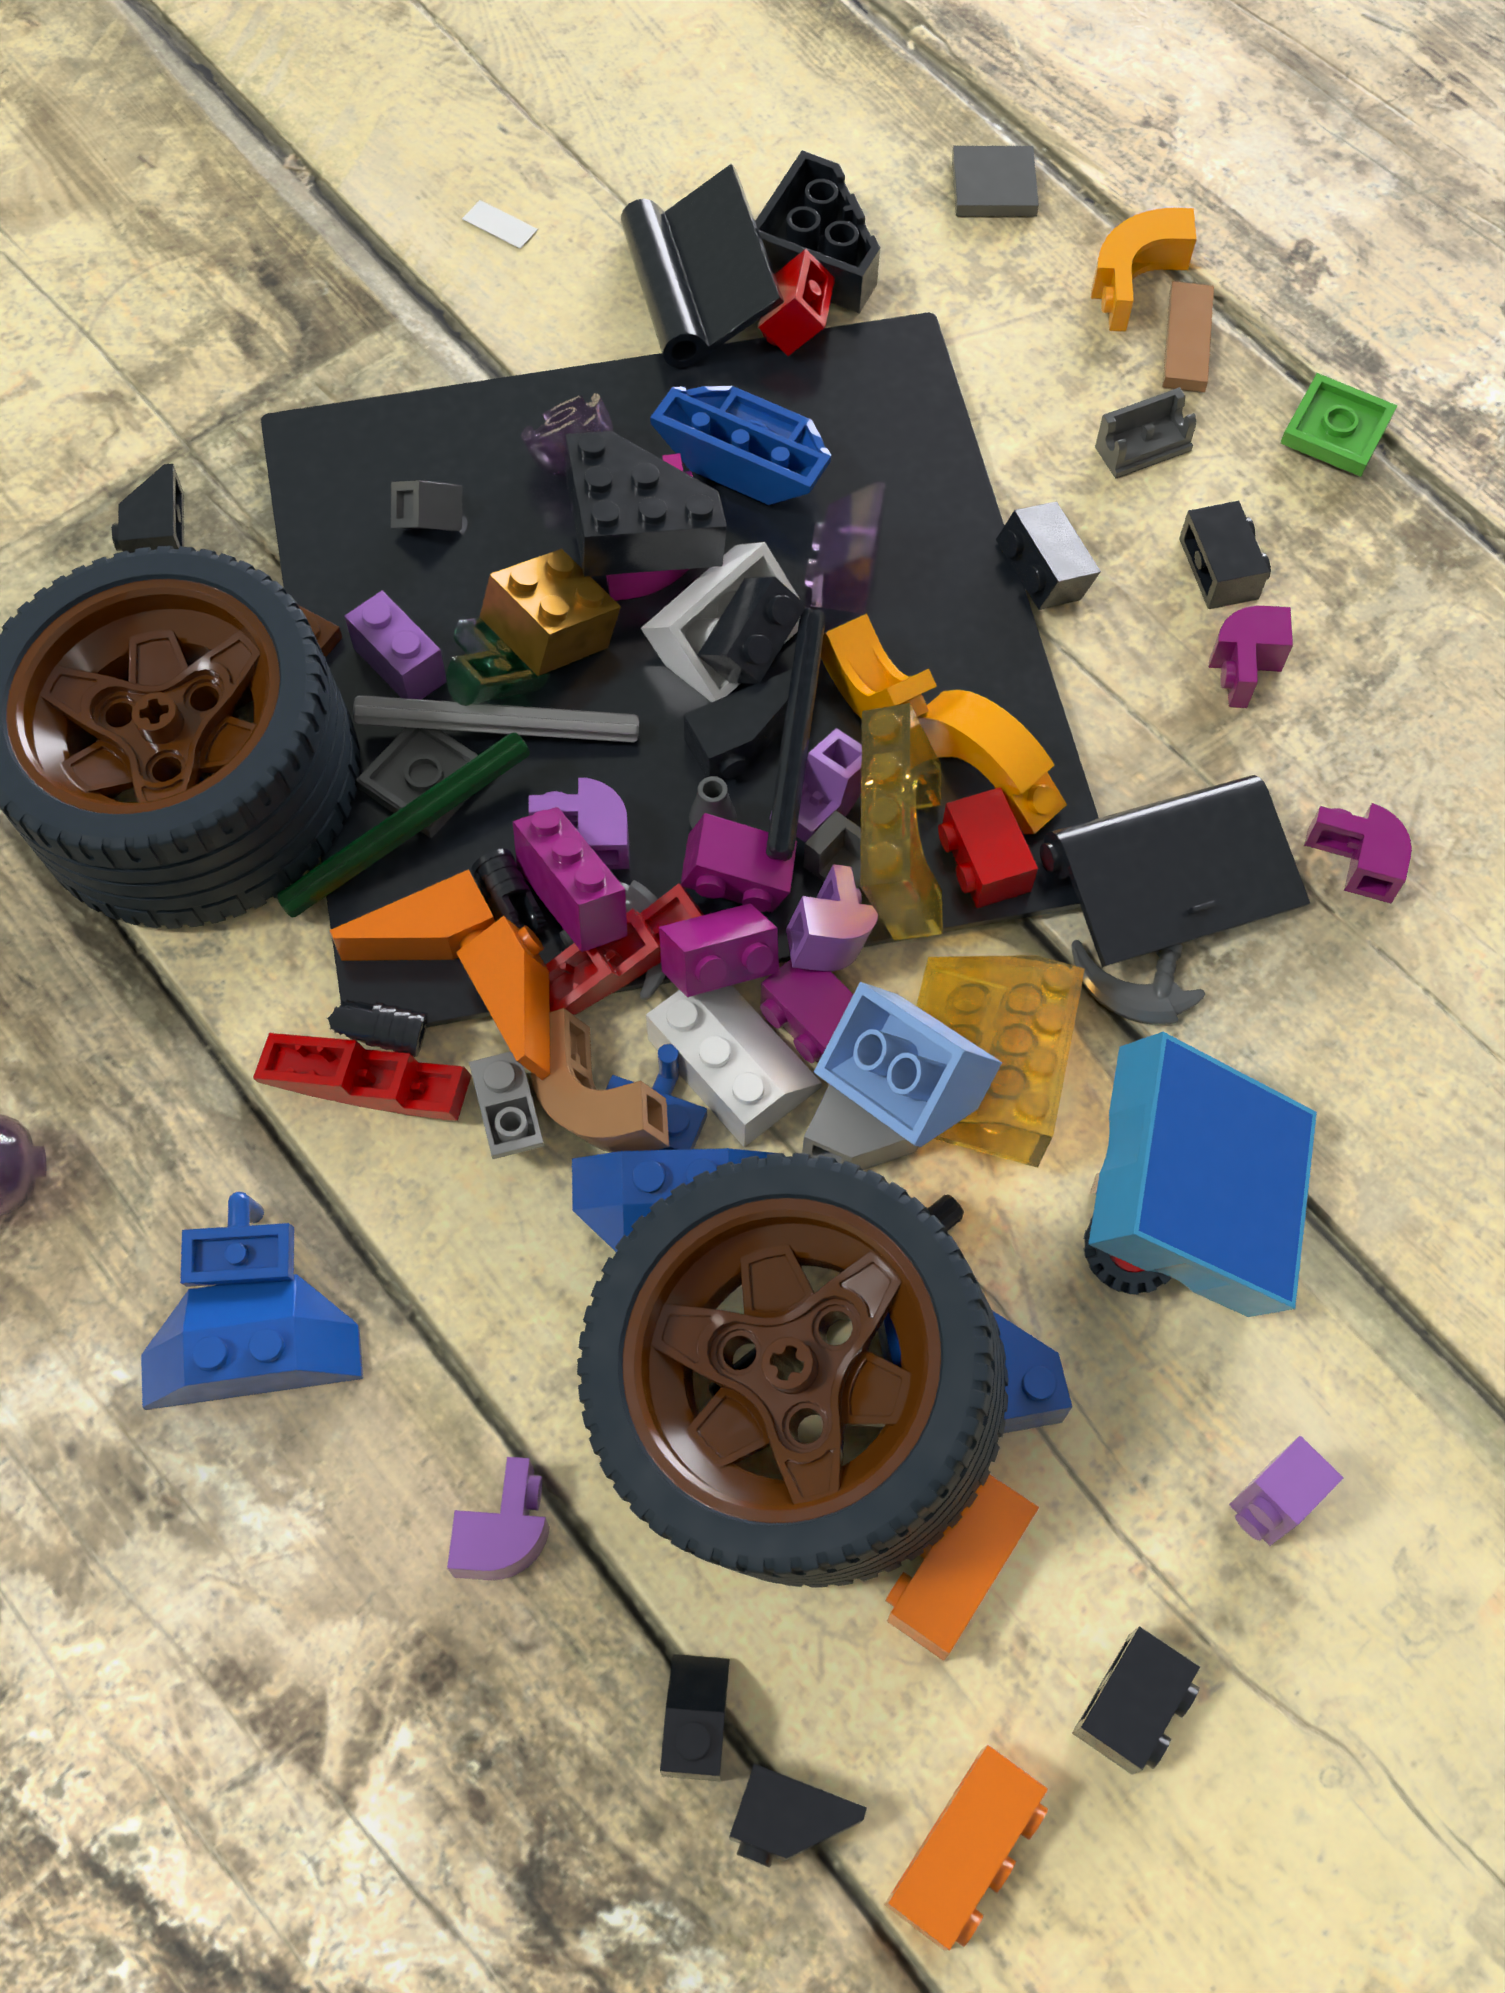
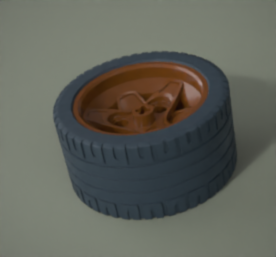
M158 546L157 550H151L150 547L135 549L133 553L123 551L115 553L114 557L109 559L102 557L94 560L92 565L87 567L82 565L71 570L72 574L67 577L62 575L52 581V586L47 589L43 587L33 595L34 599L30 603L26 601L17 609L18 614L6 621L2 626L3 631L0 634L1 811L66 890L80 902H85L91 909L103 912L105 916L115 920L122 918L125 923L133 925L143 923L145 927L161 928V925H165L167 929L182 928L183 925H188L191 928L204 926V922L210 921L211 924L226 921L225 917L231 915L234 918L247 913V909L252 907L257 909L267 904L266 900L271 897L277 898L279 892L300 879L307 870L311 871L320 862L318 858L321 854L326 855L331 848L333 838L339 836L344 827L342 822L348 819L352 809L350 802H353L357 791L355 780L359 777L360 772L358 767L360 763V754L357 747L358 739L353 721L311 626L297 602L290 594H287L286 590L277 581H272L271 577L263 571L255 570L253 565L242 560L237 562L235 557L223 553L217 555L215 551L200 549V551H196L193 547L179 546V549H174L173 546ZM254 701L253 723L239 719L236 710ZM214 773L204 781H200L202 774ZM134 788L138 803H124L113 799L122 791Z
M784 1153L767 1154V1158L762 1159L758 1156L742 1158V1163L734 1164L731 1161L717 1166V1171L711 1173L705 1171L694 1176L693 1182L687 1185L685 1183L680 1184L670 1191L672 1195L665 1200L660 1198L650 1207L652 1211L646 1217L641 1215L631 1226L633 1231L628 1237L624 1235L616 1245L617 1252L613 1258L609 1257L601 1270L604 1273L601 1281H596L590 1295L593 1297L591 1306L586 1307L583 1322L586 1323L585 1332L582 1331L580 1333L578 1348L582 1350L581 1358L577 1359V1375L581 1377L582 1383L578 1385L579 1401L584 1404L585 1408L581 1412L585 1428L590 1430L592 1435L589 1437L594 1454L600 1456L602 1460L599 1464L607 1478L614 1481L613 1488L620 1498L631 1504V1511L640 1520L647 1522L649 1528L659 1536L671 1540V1544L695 1557L760 1580L802 1587L803 1584L812 1588L828 1587V1585L842 1586L853 1584L854 1579L865 1581L878 1577L880 1572H890L901 1567V1562L906 1559L912 1561L924 1553L923 1549L930 1544L933 1546L945 1536L943 1532L949 1526L953 1528L963 1517L961 1512L965 1507L970 1508L978 1496L976 1491L979 1485L984 1486L990 1474L989 1466L991 1461L995 1462L1000 1448L997 1443L999 1437H1003L1006 1423L1004 1413L1007 1412L1008 1394L1005 1391V1386H1009L1008 1370L1005 1366L1006 1355L1004 1345L999 1338L1001 1333L997 1321L969 1264L942 1223L935 1215L931 1216L927 1207L915 1197L911 1198L905 1189L894 1182L887 1183L884 1176L872 1170L865 1172L860 1165L844 1161L841 1164L832 1157L819 1155L817 1159L812 1158L810 1154L793 1153L792 1157H786ZM802 1266L826 1268L840 1274L815 1293ZM742 1285L744 1314L718 1310L719 1305ZM888 1313L899 1339L902 1368L869 1352L871 1341ZM838 1320L851 1321L853 1327L852 1334L846 1342L841 1345H830L827 1343V1332L833 1323ZM745 1344H755L756 1358L754 1362L746 1369L735 1370L733 1356L736 1350ZM693 1371L721 1387L700 1413H698L695 1402ZM810 1415L821 1416L823 1430L819 1438L811 1443H801L798 1438L800 1423ZM846 1426L883 1427L875 1440L861 1454L843 1466L844 1432ZM771 1445L784 1480L758 1476L743 1470L736 1464Z

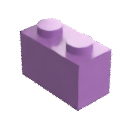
M380 591L344 616L354 650L401 698L422 700L447 682L440 648L383 591Z
M1300 1435L1275 1457L1229 1506L1237 1513L1235 1515L1237 1523L1249 1536L1258 1541L1263 1539L1271 1546L1298 1526L1344 1477Z

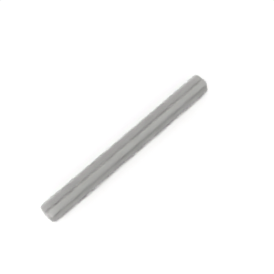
M361 695L355 697L353 704L354 722L363 725L497 734L516 732L519 735L630 743L636 742L639 734V718L635 714Z

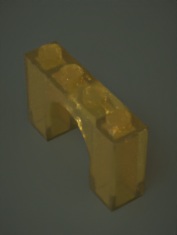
M910 703L862 711L860 887L894 940L943 934L942 889L926 862L921 846L916 809L941 805V763Z

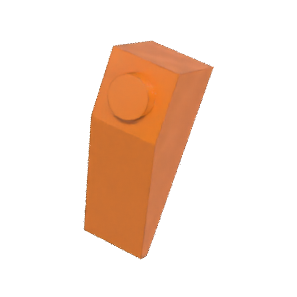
M468 869L329 931L342 961L454 960L459 958L456 953L490 927L495 921Z
M503 916L456 953L516 1061L543 1080L550 1075L549 970L539 955L544 950V947L528 926L525 925L519 929Z

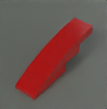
M678 883L641 913L633 908L626 913V937L581 952L576 944L573 943L548 962L546 967L549 970L550 1012L564 1008L571 1014L576 1015L661 962L659 927L704 915L686 888Z
M269 1033L253 1079L261 1084L353 1106L410 1116L458 1121L472 1075L464 1066L418 1062L410 1053L367 1050L357 1040Z

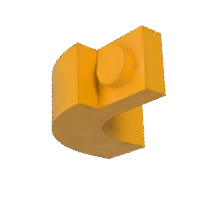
M1161 208L1145 211L1123 221L1107 236L1099 252L1091 289V299H1102V313H1108L1109 331L1127 330L1134 302L1132 280L1135 277L1152 270H1188L1196 243L1194 208Z
M867 614L824 633L821 659L843 698L853 711L869 726L879 731H888L929 711L922 693L937 687L930 670L926 669L914 676H907L899 671L885 653Z
M964 690L943 691L927 705L928 712L911 719L934 757H956L977 768L995 788L1001 787L1012 813L1024 834H1035L1067 805L1048 774V771L1055 766L1049 755L1035 737L1016 718L989 699Z

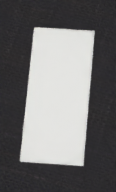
M481 200L462 218L518 248H521L538 230Z

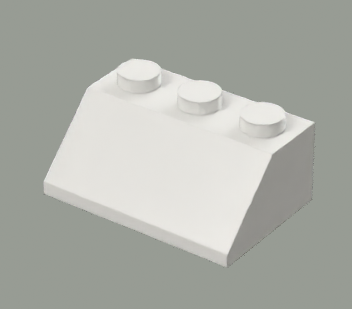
M765 542L735 545L723 556V566L710 567L648 621L641 630L667 668L708 700L714 702L730 694L741 683H729L697 654L744 578L775 576L797 597L798 595ZM799 620L797 621V623H796V625L794 626L793 630L791 631L790 635H789L788 638L786 639L785 643H786L796 632H798Z
M732 985L691 997H686L678 990L646 1014L648 1040L657 1050L664 1044L674 1045L679 1055V1075L743 1147H746L822 1087V1082Z

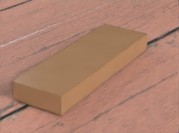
M1172 281L1169 293L1162 387L1172 389L1180 387L1181 390L1205 392L1209 374L1214 286Z

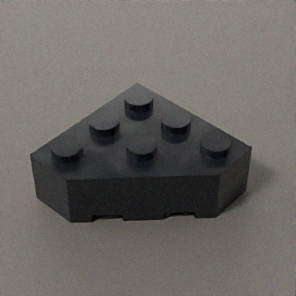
M802 150L755 220L774 274L803 250L807 249L835 277L830 303L860 314L877 286L880 246L875 236L870 235L865 225V215L855 195L850 194L845 184V174L840 164Z
M612 431L565 434V478L584 577L723 566L727 526L718 491Z

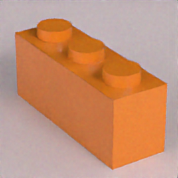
M990 1474L984 1486L979 1485L976 1491L978 1496L970 1508L966 1506L961 1512L963 1517L953 1528L949 1526L943 1532L945 1536L932 1546L930 1544L923 1549L924 1553L919 1556L924 1558L913 1578L903 1571L885 1600L894 1607L887 1622L943 1661L950 1654L1039 1509L1037 1505Z
M989 1745L985 1746L972 1763L884 1905L942 1950H950L955 1941L962 1947H965L984 1916L975 1909L988 1887L997 1893L1016 1864V1861L1008 1856L1017 1839L1022 1835L1030 1840L1043 1821L1048 1808L1040 1802L1048 1788Z

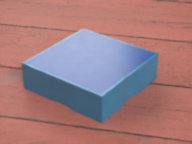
M1165 1032L1120 1046L1109 1110V1143L1106 1158L1099 1174L1088 1245L1145 1271L1168 1275L1180 1281L1192 1292L1246 1317L1295 1309L1317 1112Z

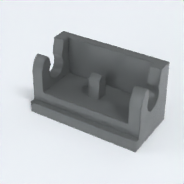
M1180 387L1102 416L1095 448L1115 479L1192 451L1193 444L1191 441L1196 428V415L1193 413L1183 418L1182 409L1185 406L1186 396Z

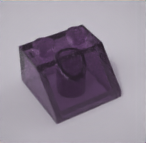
M875 482L829 504L825 522H816L812 550L819 551L817 560H808L805 576V586L813 587L811 606L860 614L866 613L879 544L885 483Z

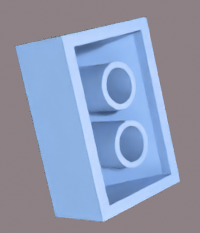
M860 981L814 1073L911 1144L922 1147L979 1108L1002 1062L902 996Z

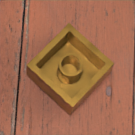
M559 549L490 574L480 618L537 676H540L607 649L621 606L590 576L584 577L583 569L563 549Z

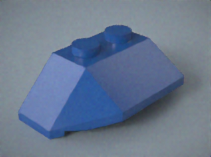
M703 386L686 390L685 387H672L650 417L651 425L676 454L680 453L681 460L690 471L767 505L809 494L831 462V454L825 448L822 438L811 419L734 386Z
M722 1148L618 1151L572 1158V1211L617 1252L616 1245L624 1235L628 1237L633 1231L631 1226L641 1215L646 1217L652 1211L650 1207L660 1198L664 1200L672 1195L670 1191L680 1184L685 1183L687 1185L694 1181V1176L705 1171L709 1173L717 1171V1166L731 1161L737 1164L742 1163V1158L758 1156L762 1159L767 1158V1154L776 1153Z
M294 1274V1280L226 1284L188 1289L141 1354L142 1408L150 1410L363 1379L360 1327L298 1274Z

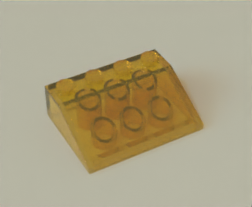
M1037 955L928 957L916 1006L1002 1062L979 1108L934 1139L1038 1168L1054 1135L1085 971L1084 968Z

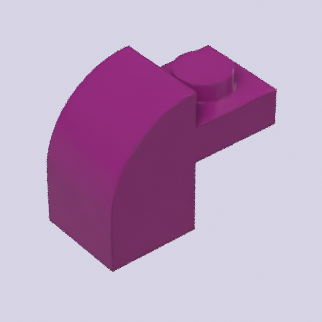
M1249 606L1234 612L1224 621L1209 658L1208 668H1222L1220 683L1221 688L1228 689L1229 707H1248L1258 683L1257 670L1282 672L1293 647L1291 607Z
M1371 803L1364 817L1353 815L1345 809H1331L1320 806L1308 828L1304 846L1351 858L1344 891L1392 904L1406 882L1412 853L1409 833L1403 823L1392 812L1377 804Z

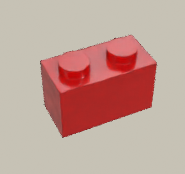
M807 249L803 250L774 274L784 303L763 316L758 325L765 339L770 344L778 346L787 356L825 328L835 277Z
M1001 787L946 803L943 822L938 825L939 838L944 850L947 853L952 851L958 864L956 866V874L959 885L964 893H971L976 907H984L1032 892L1038 867Z

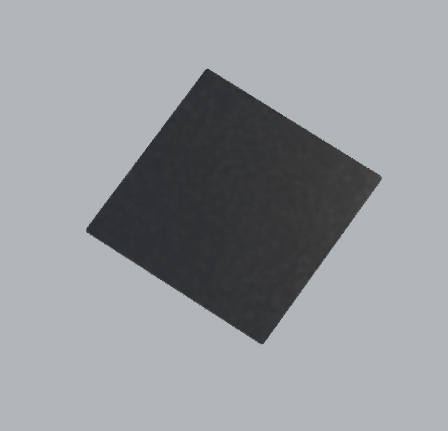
M926 312L823 328L789 356L778 346L770 344L763 337L724 343L697 363L683 368L672 367L666 363L662 353L279 411L262 416L261 427L283 587L299 606L340 627L342 639L325 660L348 709L357 734V747L360 754V763L358 764L360 769L359 776L406 728L357 724L353 718V704L356 696L401 698L354 650L344 617L380 591H383L441 650L447 682L422 700L635 714L639 718V734L637 741L634 743L520 735L529 748V756L473 794L432 839L422 832H418L326 896L331 929L468 869L473 876L471 868L474 862L493 850H510L516 862L513 821L529 816V795H543L552 791L563 792L567 795L578 794V777L594 779L608 785L620 796L625 805L629 832V869H609L617 880L631 885L632 881L635 880L652 892L657 899L678 883L681 884L688 835L692 830L689 823V813L698 793V785L706 778L684 740V714L709 704L711 701L665 666L641 628L710 567L688 569L672 584L654 593L637 598L616 600L621 608L608 648L540 676H537L480 618L489 576L492 573L559 549H563L582 568L565 478V434L612 431L662 459V455L676 453L651 425L650 417L672 387H685L686 390L703 386H734L811 419L822 438L825 448L831 454L830 464L809 494L770 505L692 472L693 478L719 492L727 526L724 555L735 545L765 542L796 594L807 605L806 608L822 610L825 613L824 633L867 614L885 653L899 671L907 676H914L926 669L930 670L937 687L922 693L926 705L943 691L964 690L983 696L1006 710L1035 737L1053 761L1055 766L1048 771V774L1067 803L1059 813L1035 834H1024L1021 830L1038 867L1032 892L977 908L971 893H964L959 885L956 874V866L958 864L952 851L947 853L944 850L939 838L938 825L943 822L946 803L996 788L970 763L956 757H934L912 720L888 731H879L869 726L853 711L843 698L820 658L808 753L836 728L875 753L866 784L857 801L846 815V818L875 837L882 844L879 867L859 888L862 896L861 904L878 906L877 922L863 947L1081 908L1070 877L1059 879L1052 872H1048L1044 868L1040 859V846L1044 843V837L1047 832L1099 817L1025 588L996 541L997 536L1004 527V523L935 314ZM682 461L683 472L690 471ZM420 480L463 485L462 529L460 531L391 528V482ZM606 575L590 576L609 594ZM797 632L783 644L761 681L792 669ZM741 683L730 694L752 686L755 683ZM441 730L477 755H480L509 735ZM783 730L759 758L741 774L729 779L721 778L727 785V792L736 810L737 823L769 832V818L773 805ZM357 787L355 799L353 802H350L352 809L348 819L343 820L342 824L344 827L339 836L331 841L333 845L326 855L321 854V863L394 813L360 791ZM796 837L797 846L790 893L773 912H761L778 928L779 963L787 962L791 959L786 928L802 896L817 898L824 883L803 867L805 842ZM474 878V880H475V882H476V884H477V886H478V888H479V890H480L482 896L484 897L483 891L480 889V887H479V885H478V883H477L478 880H476V879ZM526 881L548 925V930L535 934L544 947V950L539 955L546 965L567 948L560 937V932L564 929ZM686 888L704 915L742 906L741 903L724 898H706L699 895L696 890ZM515 910V914L518 915V920H520L521 929L526 924L523 923L518 911ZM332 939L341 1002H346L348 999L349 1001L354 1000L356 1003L361 1001L374 1005L378 1001L386 1005L399 1006V1008L403 1009L408 1008L416 1012L428 1013L426 1028L491 1016L459 958L454 960L342 961ZM647 972L614 993L643 988ZM666 976L661 985L672 983V981Z

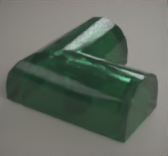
M480 617L460 620L454 633V641L467 655L452 657L446 673L449 693L457 703L469 706L528 694L540 690L546 684L550 674L547 672L537 676Z

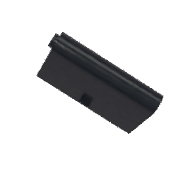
M732 163L665 212L658 204L648 199L635 200L623 209L621 224L663 358L672 367L683 368L697 363L784 303L738 173Z
M1250 775L1047 832L1044 837V843L1040 846V859L1044 868L1048 872H1052L1059 879L1070 877L1102 968L1310 904L1269 790L1264 781L1256 775Z

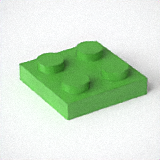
M1317 373L1288 424L1280 444L1361 477L1398 405Z

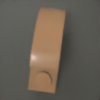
M564 1008L550 1012V1075L541 1080L531 1072L537 1098L548 1115L568 1131L592 1146L606 1152L659 1150L669 1147L666 1098L641 1080L608 1090H596L592 1077L590 1027Z

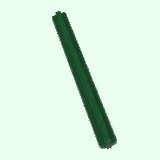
M516 732L510 733L279 892L277 895L279 904L290 917H297L526 759L530 754L528 746Z

